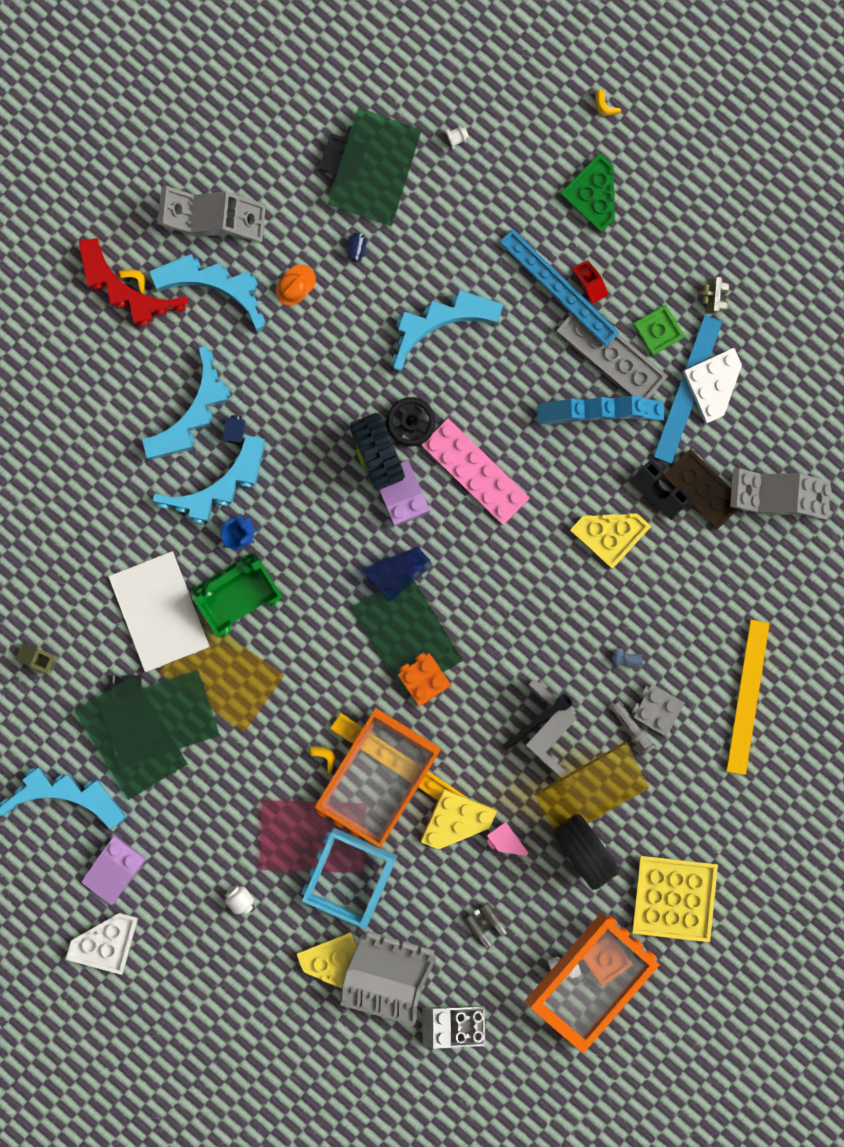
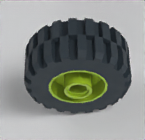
M373 413L351 422L349 428L357 447L356 453L362 467H365L374 489L381 490L403 481L405 474L381 415Z

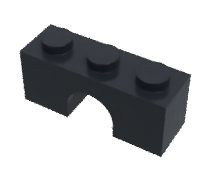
M650 459L630 482L651 503L660 509L665 516L672 520L692 499L679 486L673 491L664 490L659 482L664 472Z

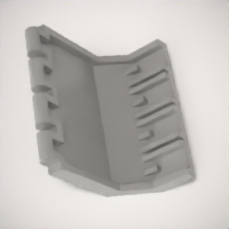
M367 931L366 935H361L347 966L340 994V1005L414 1026L420 993L436 960L435 951L425 947H420V950H417L418 945L404 941L399 945V940L384 936L381 940L380 934Z

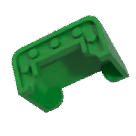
M255 552L244 556L190 591L195 604L217 638L228 635L231 632L232 623L263 604L274 606L283 598Z

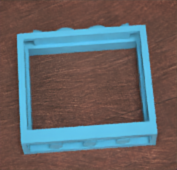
M333 828L332 832H327L323 843L326 844L324 850L320 849L316 860L319 861L317 867L313 866L308 877L312 879L303 888L301 893L304 895L302 902L366 929L398 855ZM335 839L387 861L364 916L313 894Z

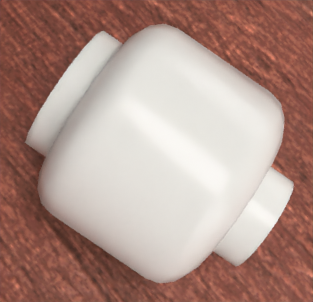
M236 885L225 894V903L234 914L243 913L245 915L252 910L254 898L245 887H238Z

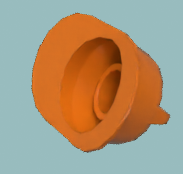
M301 264L289 269L276 285L275 292L279 301L288 306L300 303L315 286L316 276L314 271L307 265Z

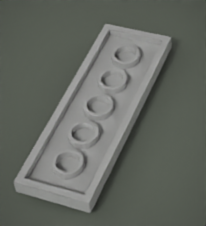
M572 314L556 331L632 396L649 399L668 378V375L621 335H618L605 347Z

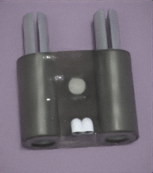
M489 902L463 919L475 938H479L486 948L488 946L485 941L489 946L491 943L484 933L495 927L502 937L504 935L501 930L505 935L507 934L500 923L501 919Z

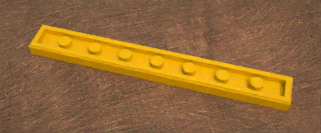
M750 620L726 772L746 775L770 625L767 622Z
M340 713L330 729L354 744L363 727ZM372 733L368 735L360 748L410 783L413 782L421 768L420 765ZM429 771L418 787L437 801L443 788L466 797Z

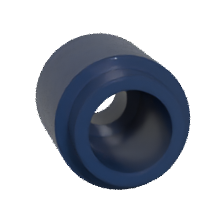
M353 233V236H349L346 259L357 262L362 261L368 240L364 238V234Z

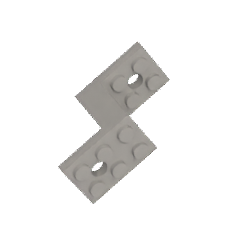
M161 186L157 224L197 237L232 234L254 242H262L266 205L227 191L193 195L169 186Z
M733 468L730 507L761 515H805L820 520H828L831 482L801 473L759 474L741 468Z
M533 679L528 687L547 705L552 707L558 695L554 692L550 694L546 690L548 686L540 679L538 681ZM571 707L566 711H558L525 745L530 752L566 785H570L574 780L572 777L574 773L566 766L562 768L557 764L559 760L552 753L548 755L546 752L577 719L574 716L576 712Z

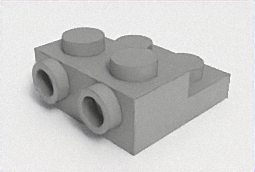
M653 684L649 687L645 686L641 694L644 698L640 704L636 703L631 712L634 714L633 719L667 737L685 702Z

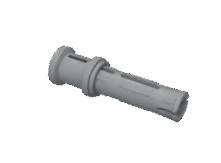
M621 701L611 707V710L631 735V741L636 743L642 751V756L656 747L646 736L647 732L641 730Z

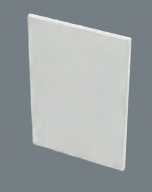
M173 551L108 576L145 672L160 668L163 665L191 654H196L210 647Z

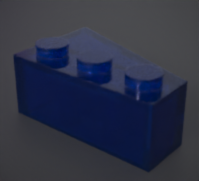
M417 546L363 568L362 571L389 603L431 568L432 563Z

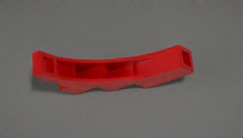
M98 238L79 241L87 286L94 291L102 290L104 286H107L110 304L112 307H116V309L125 308L127 304H130L135 326H149L151 322H154L153 314L163 316L168 311L182 312L190 307L187 296L165 300L149 297L131 289L115 276L107 265Z

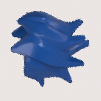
M239 514L238 517L229 518L223 524L224 526H220V536L224 544L223 548L227 547L236 551L248 547L250 543L255 542L252 539L258 529L252 528L251 520L253 517L245 519L242 517V514Z

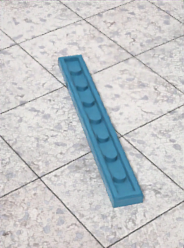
M514 229L499 241V244L605 347L619 335V332Z
M704 316L685 370L710 358L723 321ZM684 374L653 457L669 464L673 462L695 400Z

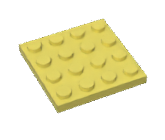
M640 856L632 933L710 942L718 865Z

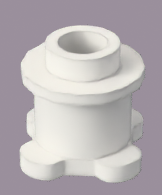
M458 125V128L449 131V129H446L452 149H455V145L459 143H467L466 139L469 136L465 127L461 128Z

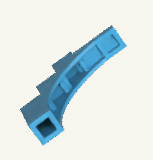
M632 395L615 399L606 397L587 400L566 399L538 404V424L554 425L608 419L664 420L663 401L644 399V397Z

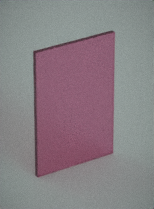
M262 800L260 870L311 871L312 867H317L319 862L316 860L319 850H324L326 846L323 841L327 832L331 833L333 828L350 834L351 830L345 826L343 829L333 823L334 819L329 816L324 818L317 814L318 809L314 808L317 802ZM327 802L328 806L366 828V803ZM335 839L322 872L364 873L365 851Z

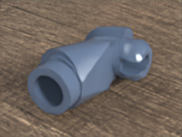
M622 648L613 650L612 660L616 666L626 665L634 668L643 666L642 654H623Z

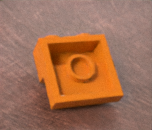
M425 653L420 654L415 658L416 663L411 666L408 663L399 669L401 672L398 674L399 678L419 707L451 686L430 653L427 655Z

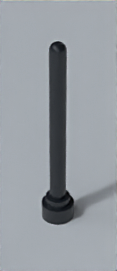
M565 693L558 696L551 708L503 744L504 749H510L558 711L569 709L573 705L571 698Z

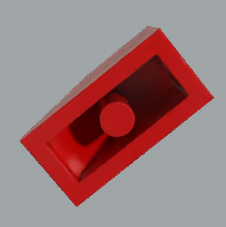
M589 260L571 268L584 294L592 304L609 295L603 278Z

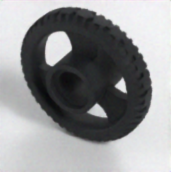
M407 397L392 405L387 414L386 425L390 436L397 443L413 447L425 443L432 436L436 426L434 411L428 403L419 398ZM416 405L426 411L429 422H421L420 416L414 412ZM403 407L406 413L402 416V424L393 426V418L396 411ZM412 417L417 422L414 426H408L406 420ZM420 430L423 433V436L413 440L402 438L405 431L414 433Z

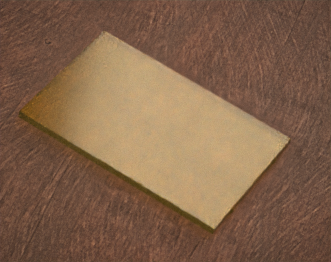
M200 616L199 620L210 647L196 654H191L168 663L160 672L245 732L285 675L230 636H219L217 638L207 621Z
M625 741L534 795L539 802V806L544 811L552 830H554V828L560 826L561 823L571 818L574 814H581L586 822L590 823L647 790L649 787L632 751Z

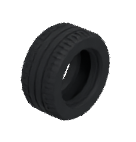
M574 814L571 818L561 823L560 826L554 828L552 833L554 838L592 890L599 889L601 885L603 886L607 881L609 882L618 875L619 867L581 814Z

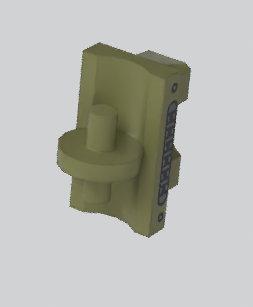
M721 277L709 279L708 284H704V290L698 291V296L703 297L702 303L706 304L707 314L727 310L728 302L720 300V295L728 293L729 283L722 281Z

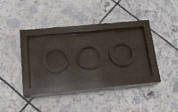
M691 449L663 475L675 489L679 486L692 499L689 503L717 530L738 510L737 508L730 507L732 489Z

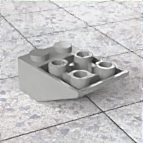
M423 1007V1047L436 1049L485 1046V1007Z

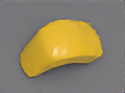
M598 89L596 91L595 105L599 114L604 117L621 113L620 108L606 105L604 90Z
M128 269L118 272L119 278H136L139 283L140 292L142 294L145 292V275L141 271Z
M320 746L310 747L311 756H320L327 759L328 774H331L335 763L333 751Z

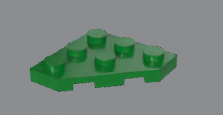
M599 153L560 195L601 234L615 220L614 166Z

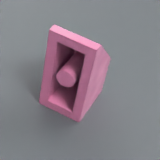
M506 822L487 835L489 839L486 842L492 850L496 848L499 852L524 856L529 854Z

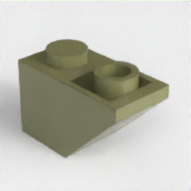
M22 643L15 660L51 675L58 657Z

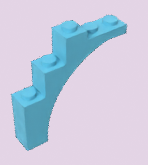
M192 254L149 271L158 292L173 287L193 285L211 288L228 295L250 314L257 332L264 330L262 325L266 323L262 313H257L255 307L258 306L255 296H250L257 292L255 287L258 286L255 276H250L248 271L227 280L230 276L226 266L222 268L221 264L217 263L198 271L201 269L198 258L193 259Z
M460 290L458 295H454L451 304L454 308L432 301L431 306L427 305L424 316L427 318L404 312L403 317L399 316L396 327H399L398 332L404 334V337L400 336L397 347H400L398 355L394 354L391 365H394V371L401 373L406 357L411 349L427 334L444 325L461 321H480L497 325L503 304Z
M206 346L199 347L203 363V374L199 391L189 410L176 424L156 436L142 439L148 460L193 450L192 444H195L193 433H189V431L211 426L210 420H213L211 410L206 407L228 402L227 397L231 396L228 385L224 386L223 381H215L219 380L217 370L212 369L211 365L214 357L212 350L208 351Z
M246 435L236 462L212 486L183 497H168L154 494L153 502L157 504V507L168 509V506L175 507V511L187 513V510H189L188 517L193 519V523L203 525L204 522H209L214 500L216 504L227 506L228 503L233 504L237 482L242 487L251 488V485L256 486L266 443L265 439Z
M32 768L26 772V778L23 781L27 787L21 786L14 792V797L10 800L6 798L0 803V816H5L19 804L40 798L65 799L78 803L95 813L109 829H113L127 818L100 781H90L84 786L85 790L82 791L71 775L67 774L65 776L62 774L54 780L55 784L53 785L41 768L36 770Z

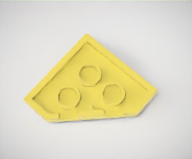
M637 513L582 516L570 531L613 569L650 529L651 525Z
M443 788L420 841L436 849L444 848L489 829L497 810Z
M350 932L299 952L297 956L304 973L342 989L347 966L356 948V944Z

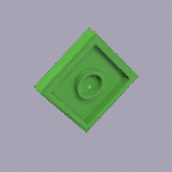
M666 304L633 323L652 357L685 338L684 333Z

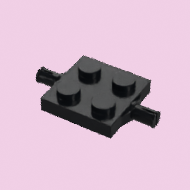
M349 126L346 136L330 133L319 170L333 176L329 185L331 188L337 189L340 179L356 181L367 144L357 142L353 138L357 129L354 126L353 129L352 126Z

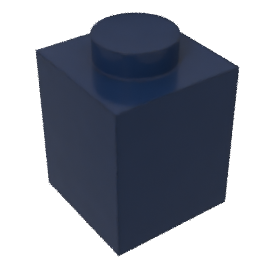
M231 415V418L226 417L223 435L224 443L243 445L246 421L242 419V416Z

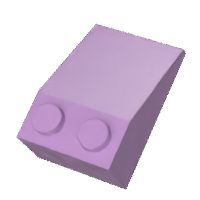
M408 460L401 463L405 474L403 481L379 490L394 527L430 513L425 497Z
M114 836L81 883L112 906L147 859L118 836Z

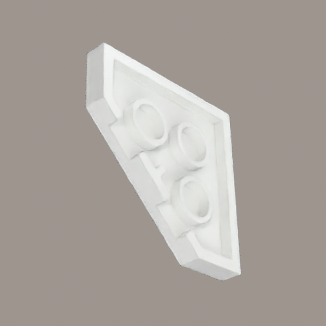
M731 348L683 371L705 423H709L725 414L742 366L735 348Z
M118 913L71 940L66 960L123 975L138 918Z

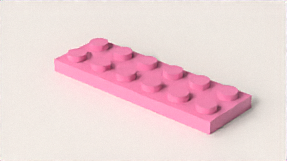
M449 418L421 445L502 525L530 499Z

